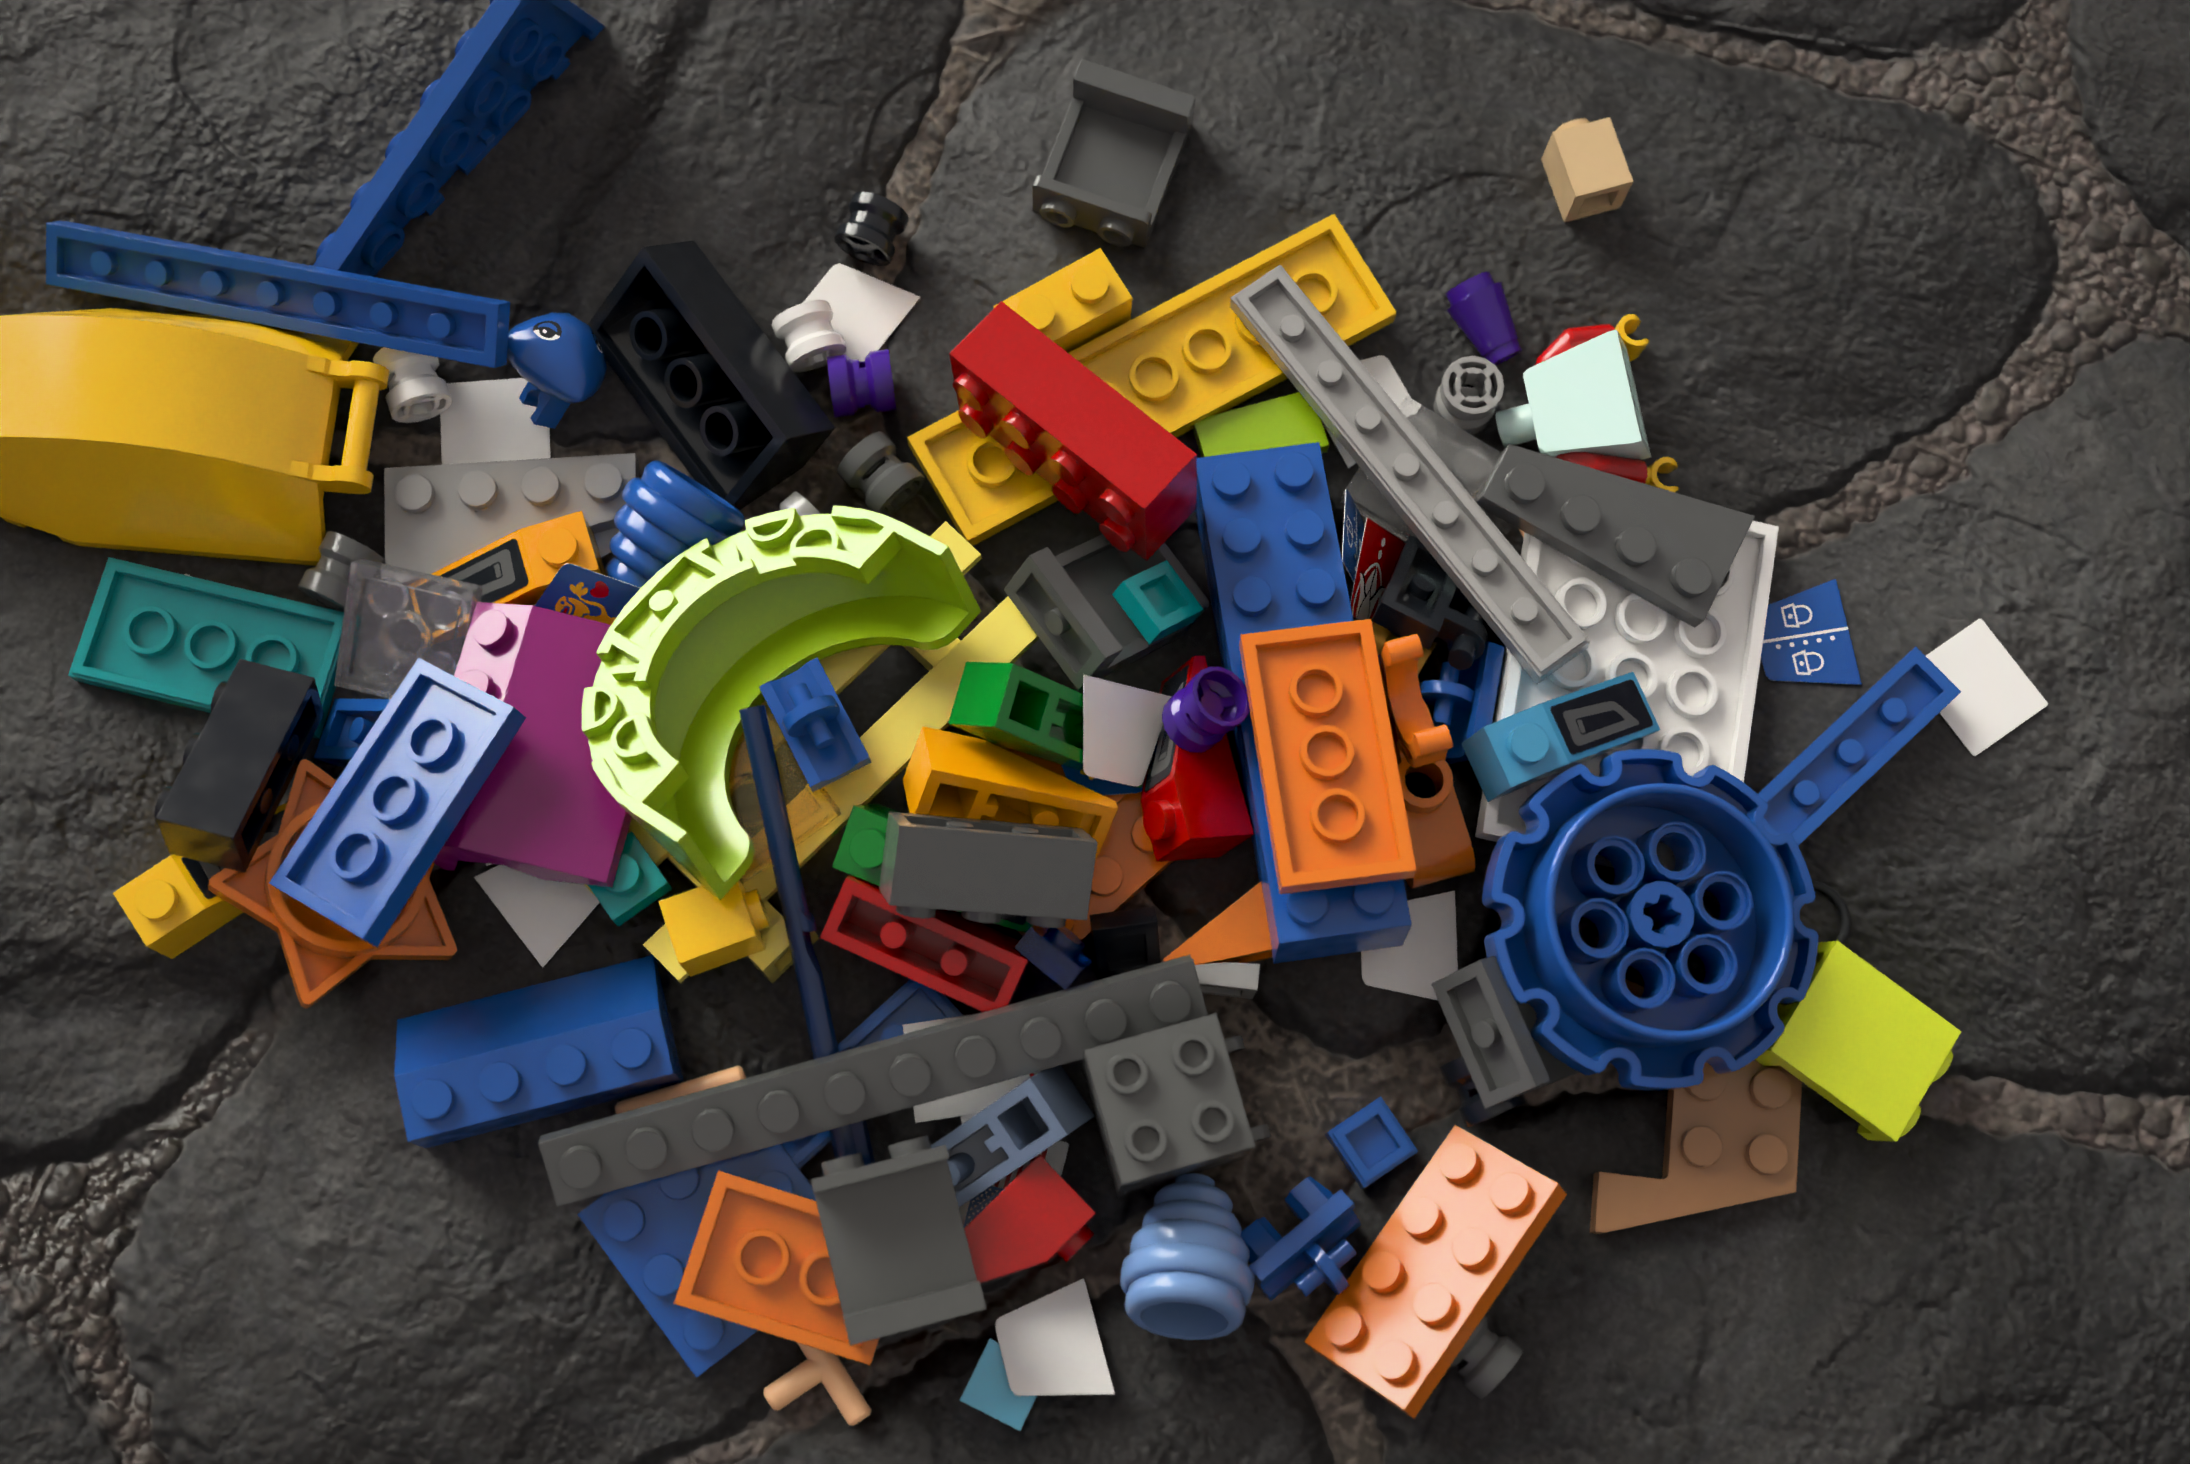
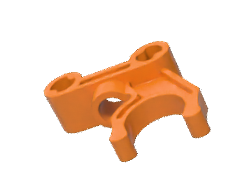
M1417 634L1384 642L1383 650L1378 654L1417 869L1413 878L1405 879L1410 888H1417L1475 871L1472 843L1453 786L1452 771L1445 761L1448 749L1453 747L1452 738L1447 725L1434 726L1428 706L1422 698L1417 663L1418 658L1423 657V648ZM1413 772L1426 774L1435 785L1436 795L1431 798L1414 796L1405 784V775Z

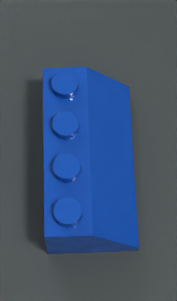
M653 955L397 1020L394 1076L407 1142L423 1148L434 1147L684 1082L657 960Z

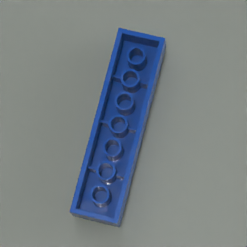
M1320 443L1197 458V508L1195 513L1222 668L1233 672L1242 680L1246 687L1239 647L1241 634L1354 621ZM1249 710L1248 716L1233 730L1245 802L1254 835L1251 837L1259 882L1262 884L1273 964L1403 946L1412 926L1403 879L1280 895Z

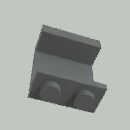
M1495 955L1481 959L1431 983L1485 1109L1580 1073L1555 1058L1531 1036V1028L1536 1023V1012L1527 1003L1517 1005L1502 975Z
M928 1135L888 1145L891 1159L864 1166L862 1154L857 1153L823 1162L821 1165L824 1176L811 1180L850 1346L986 1309L980 1281L976 1278L947 1161L949 1158L947 1147L942 1145L931 1148Z

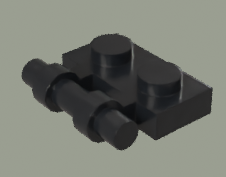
M1410 535L1398 556L1371 621L1387 628L1398 638L1417 634L1422 646L1430 649L1435 638L1438 637L1447 642V647L1450 651L1448 655L1450 665L1458 670L1469 669L1473 661L1478 659L1485 650L1489 638L1486 628L1490 626L1421 541Z

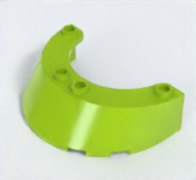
M833 506L831 514L799 516L795 508L770 512L745 520V531L730 536L714 545H711L709 540L705 538L678 555L637 591L608 629L596 652L602 660L595 676L593 686L584 689L582 704V731L589 741L593 762H591L592 767L604 787L620 806L704 888L721 900L746 873L753 862L755 852L753 841L739 823L730 797V767L738 740L743 732L739 710L760 706L765 701L759 686L790 675L817 657L821 660L846 650L874 645H900L923 650H934L949 645L960 636L981 612L949 546L903 522L862 508Z

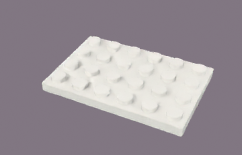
M1752 521L1705 620L1695 628L1524 532L1521 557L1591 642L1586 650L1538 684L1533 681L1506 647L1494 722L1540 703L1634 672L1660 730L1581 764L1585 765L1592 774L1599 777L1600 761L1614 752L1634 749L1665 750L1680 754L1684 771L1692 777L1696 772L1710 765H1715L1744 782L1779 527ZM1562 772L1490 802L1487 801L1482 791L1475 837L1497 842L1499 838L1512 831L1525 834L1526 825L1519 816V807L1542 785ZM1658 842L1657 856L1660 863L1665 868L1673 871L1675 867L1673 851L1668 845ZM1596 856L1594 864L1613 868L1610 861L1604 856Z

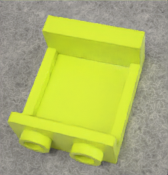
M1839 941L1819 942L1815 968L1805 998L1787 1005L1778 1004V1017L1784 1023L1785 1030L1775 1043L1755 1060L1762 1066H1781L1860 1123L1857 1133L1865 1139L1897 1142L1899 1137L1907 1134L1918 1121L1921 1114L1919 1104L1931 1083L1938 1080L1949 1068L1953 1060L1951 1049L1962 1031Z

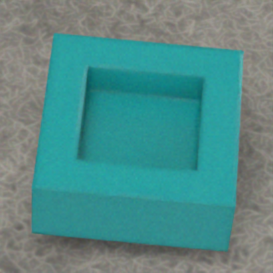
M1167 560L1122 581L1112 594L1149 645L1193 623L1204 610Z
M632 831L627 834L613 886L588 885L609 917L618 927L673 889Z

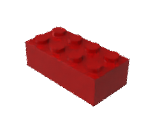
M1001 301L949 353L954 378L952 385L956 391L959 405L958 416L964 425L978 437L985 439L990 435L1005 447L1006 456L1021 472L1028 476H1032L1036 472L1052 485L1051 489L1055 497L1067 509L1076 514L1083 510L1100 524L1099 529L1104 537L1117 549L1128 552L1131 548L1147 561L1197 508V454Z

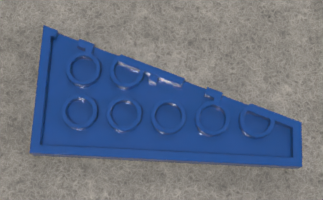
M490 0V6L477 25L466 31L458 41L455 48V57L441 78L432 82L424 91L420 100V109L407 128L394 136L385 151V160L371 181L363 184L354 194L350 204L351 210L336 232L327 236L320 244L316 253V262L313 266L374 277L403 246L405 232L402 229L409 221L424 212L431 216L445 200L443 194L438 190L458 169L468 175L529 110L532 101L530 91L536 84L550 76L556 80L570 65L569 59L564 54L582 35L592 41L604 29L605 25L570 0Z

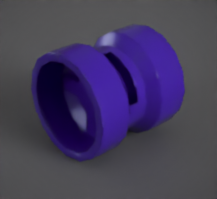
M889 349L870 351L865 357V361L859 362V359L852 360L846 354L827 356L829 383L835 417L852 416L859 408H865V405L869 404L877 412L896 410Z
M1210 666L1201 670L1189 681L1185 688L1177 691L1164 705L1162 721L1169 738L1180 748L1189 752L1202 753L1211 749L1221 741L1227 732L1234 730L1248 716L1250 709L1246 687L1239 677L1225 668Z

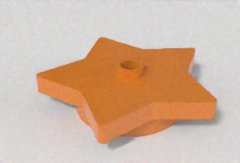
M304 759L298 764L278 834L257 848L245 873L224 868L209 879L208 890L278 933L301 1007L307 1009L371 959L450 960L457 952V946L429 880L434 863L431 864L378 947L373 946L269 884L337 781L311 761Z

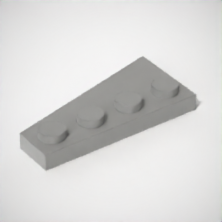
M636 454L384 468L385 588L391 595L411 589L410 584L521 528L575 512H583L594 534L616 528L614 524L616 512L626 504L622 499L623 490L631 479L639 478V461Z

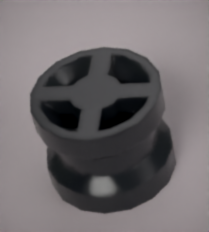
M856 192L848 205L851 216L848 222L839 226L834 237L835 243L840 249L859 261L876 266H887L891 263L895 254L894 238L905 231L909 217L904 209L886 197L871 192Z

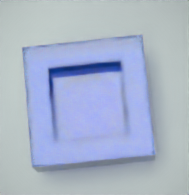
M1033 925L1014 947V949L1065 990L1078 980L1092 962L1081 953L1085 947L1084 943L1066 927L1047 928Z

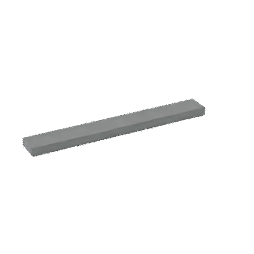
M1278 265L1231 297L1230 308L1536 684L1588 648L1591 642L1281 265Z

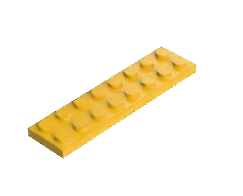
M1332 214L1074 349L1069 354L1177 438L1194 429V424L1211 415L1226 412L1288 379L1230 308L1232 296L1278 265L1284 268L1347 346L1393 323L1397 312L1335 214ZM958 411L907 437L909 448L959 534L972 546L1058 501L1052 492L1051 484L1036 472L1032 476L1021 472L1006 456L1005 447L990 435L983 439L971 432L959 418Z

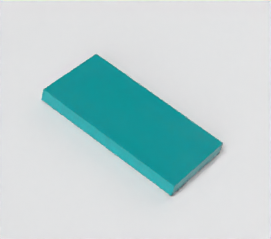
M108 557L68 676L77 682L211 713V702L217 686L222 681L228 682L239 659L314 677L324 715L313 737L320 739L357 620L349 613Z

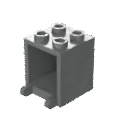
M1216 1013L1084 1050L1081 1070L1117 1195L1170 1181L1182 1174L1198 1173L1243 1160L1254 1149L1255 1142L1271 1137L1268 1124L1253 1128L1249 1126L1228 1055L1245 1049L1242 1036L1223 1038Z

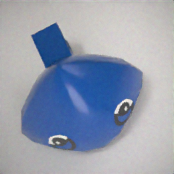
M549 313L522 322L513 327L508 333L507 358L513 368L528 381L519 399L522 404L537 407L530 417L533 424L555 429L570 403L575 404L586 401L600 389L607 370L605 356L600 342L590 326L569 313Z

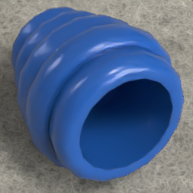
M652 461L645 467L642 478L631 479L623 490L622 499L626 504L616 512L614 517V524L619 532L611 538L609 544L610 551L615 557L606 564L605 573L608 577L641 588L665 565L705 538L709 540L711 545H714L739 533L745 525V517L736 507L691 477L664 462Z

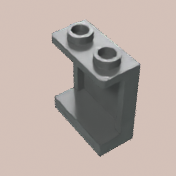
M1081 59L1073 79V97L1044 172L1042 175L1036 176L1032 186V211L1040 213L1046 221L1056 226L1072 227L1076 225L1097 232L1103 240L1110 244L1121 247L1133 244L1146 249L1192 127L1196 96Z
M1103 534L1057 556H1054L1048 547L1029 555L1004 588L1011 601L1078 691L1083 689V674L1102 679L1184 636L1209 607V601L1165 542L1146 561L1131 548L1128 552L1117 549ZM1167 560L1204 610L1193 623L1149 645L1112 594L1122 581Z

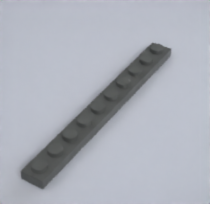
M1186 955L540 1136L538 1145L556 1204L561 1206L1081 1060L1086 1049L1204 1017L1208 1014L1194 960L1190 955Z

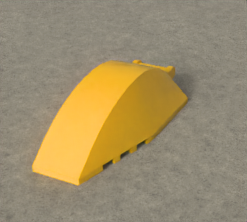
M123 308L1 315L0 517L8 523L23 528L29 526L56 535L62 541L83 547L316 566L321 558L318 548L326 535L323 504L324 492L368 494L372 490L374 475L367 471L379 391L387 388L389 370L373 362L348 361L358 346V342L219 316ZM341 388L353 389L341 465L329 466Z

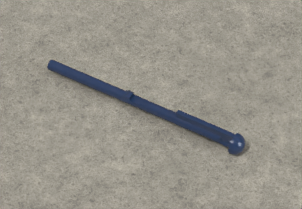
M765 705L741 709L739 712L813 1058L817 1059L851 1048L849 1046L841 1051L838 1049L823 975L810 932L817 931L816 921L808 910ZM866 1120L829 1130L835 1159L861 1153L864 1166L875 1163Z

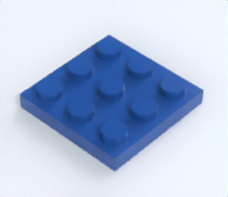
M782 1144L607 1192L577 1214L696 1378L758 1331L674 1304L718 1170L816 1201L811 1183L792 1160Z

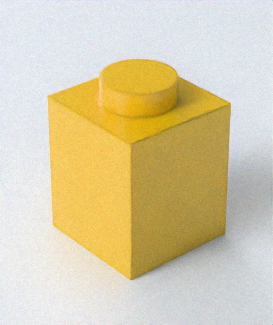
M740 880L721 900L706 888L700 886L658 901L678 963L690 977L766 950L760 930L769 927L770 922L763 901L757 889L746 892Z

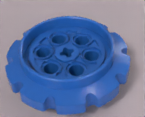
M1653 749L1617 751L1600 761L1599 777L1592 774L1583 764H1577L1542 785L1519 807L1518 813L1525 822L1526 833L1521 834L1512 831L1498 839L1487 867L1483 885V905L1494 909L1501 917L1500 929L1487 935L1484 939L1487 957L1496 956L1502 975L1517 1005L1527 1003L1535 1010L1536 1023L1531 1028V1036L1555 1058L1584 1075L1600 1073L1605 1070L1608 1063L1613 1064L1618 1072L1619 1084L1624 1088L1636 1090H1673L1699 1085L1704 1079L1703 1068L1706 1062L1718 1074L1734 1072L1748 1065L1763 1054L1784 1032L1785 1026L1778 1017L1777 1006L1779 1003L1787 1005L1803 1000L1815 968L1818 951V933L1813 929L1805 927L1799 916L1801 907L1815 900V892L1806 862L1793 836L1788 832L1773 835L1766 830L1763 818L1768 811V804L1744 782L1715 765H1710L1696 772L1692 777L1684 771L1682 757L1676 752ZM1658 842L1668 845L1675 856L1673 871L1665 868L1660 863L1657 856ZM1597 855L1604 856L1612 864L1615 873L1612 885L1605 883L1597 875L1594 865ZM1705 890L1711 892L1720 904L1718 920L1712 918L1703 906ZM1649 907L1648 916L1643 915V909ZM1581 917L1590 919L1599 932V941L1595 949L1586 945L1579 935L1578 925ZM1653 921L1658 922L1657 929L1652 930ZM1690 953L1696 954L1704 963L1706 972L1702 983L1693 979L1688 971L1687 960ZM1628 966L1637 969L1643 977L1644 992L1641 998L1634 996L1626 986L1625 972Z

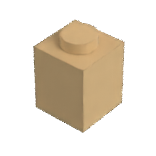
M1610 117L1589 122L1585 118L1574 119L1564 123L1552 132L1541 160L1564 223L1621 208L1634 181Z

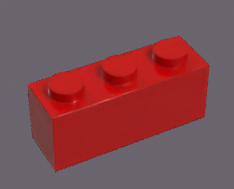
M852 875L845 878L820 936L821 939L982 1012L1011 1004L1035 950V947L980 922L967 920L960 913L953 910L936 909V916L932 918H915L901 915L896 912V906L888 904L880 892L879 886Z

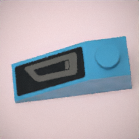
M1634 672L1540 703L1482 727L1461 744L1487 801L1490 802L1565 771L1577 764L1584 763L1654 734L1660 728Z

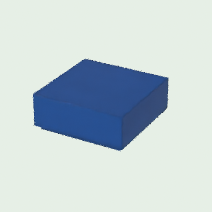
M1381 1096L1325 1134L1361 1189H1364L1418 1152Z

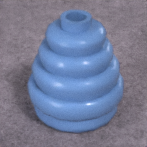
M1197 1173L1182 1174L1175 1179V1183L1164 1186L1156 1193L1154 1207L1145 1213L1142 1228L1133 1235L1130 1254L1123 1261L1120 1286L1126 1294L1125 1312L1135 1325L1150 1333L1175 1339L1208 1340L1227 1336L1238 1329L1243 1323L1246 1305L1251 1300L1255 1285L1254 1274L1247 1265L1250 1253L1246 1243L1240 1236V1223L1234 1214L1231 1213L1233 1208L1231 1199L1226 1192L1215 1186V1181L1212 1178Z

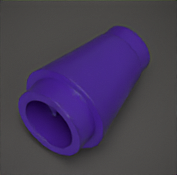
M1489 271L1465 280L1445 294L1451 305L1447 312L1483 358L1497 366L1522 352L1502 282L1495 283Z

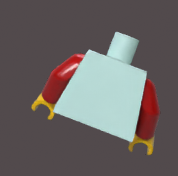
M1635 314L1625 315L1615 328L1610 324H1600L1565 329L1537 357L1536 364L1523 373L1529 403L1496 412V423L1503 446L1506 448L1509 444L1518 445L1537 439L1538 448L1542 454L1671 492L1678 491L1679 488L1677 486H1665L1657 477V472L1667 474L1678 468L1677 462L1673 458L1661 457L1648 467L1643 459L1650 458L1651 453L1630 361L1639 357L1648 345L1649 340L1646 338L1633 340L1627 336L1635 332L1640 325L1639 317Z

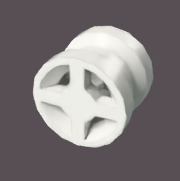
M812 300L795 305L777 315L772 321L776 337L784 340L788 350L785 360L793 372L810 371L827 364V356L843 355L846 352L847 346L843 336L834 332L830 323L833 318V311L826 300Z

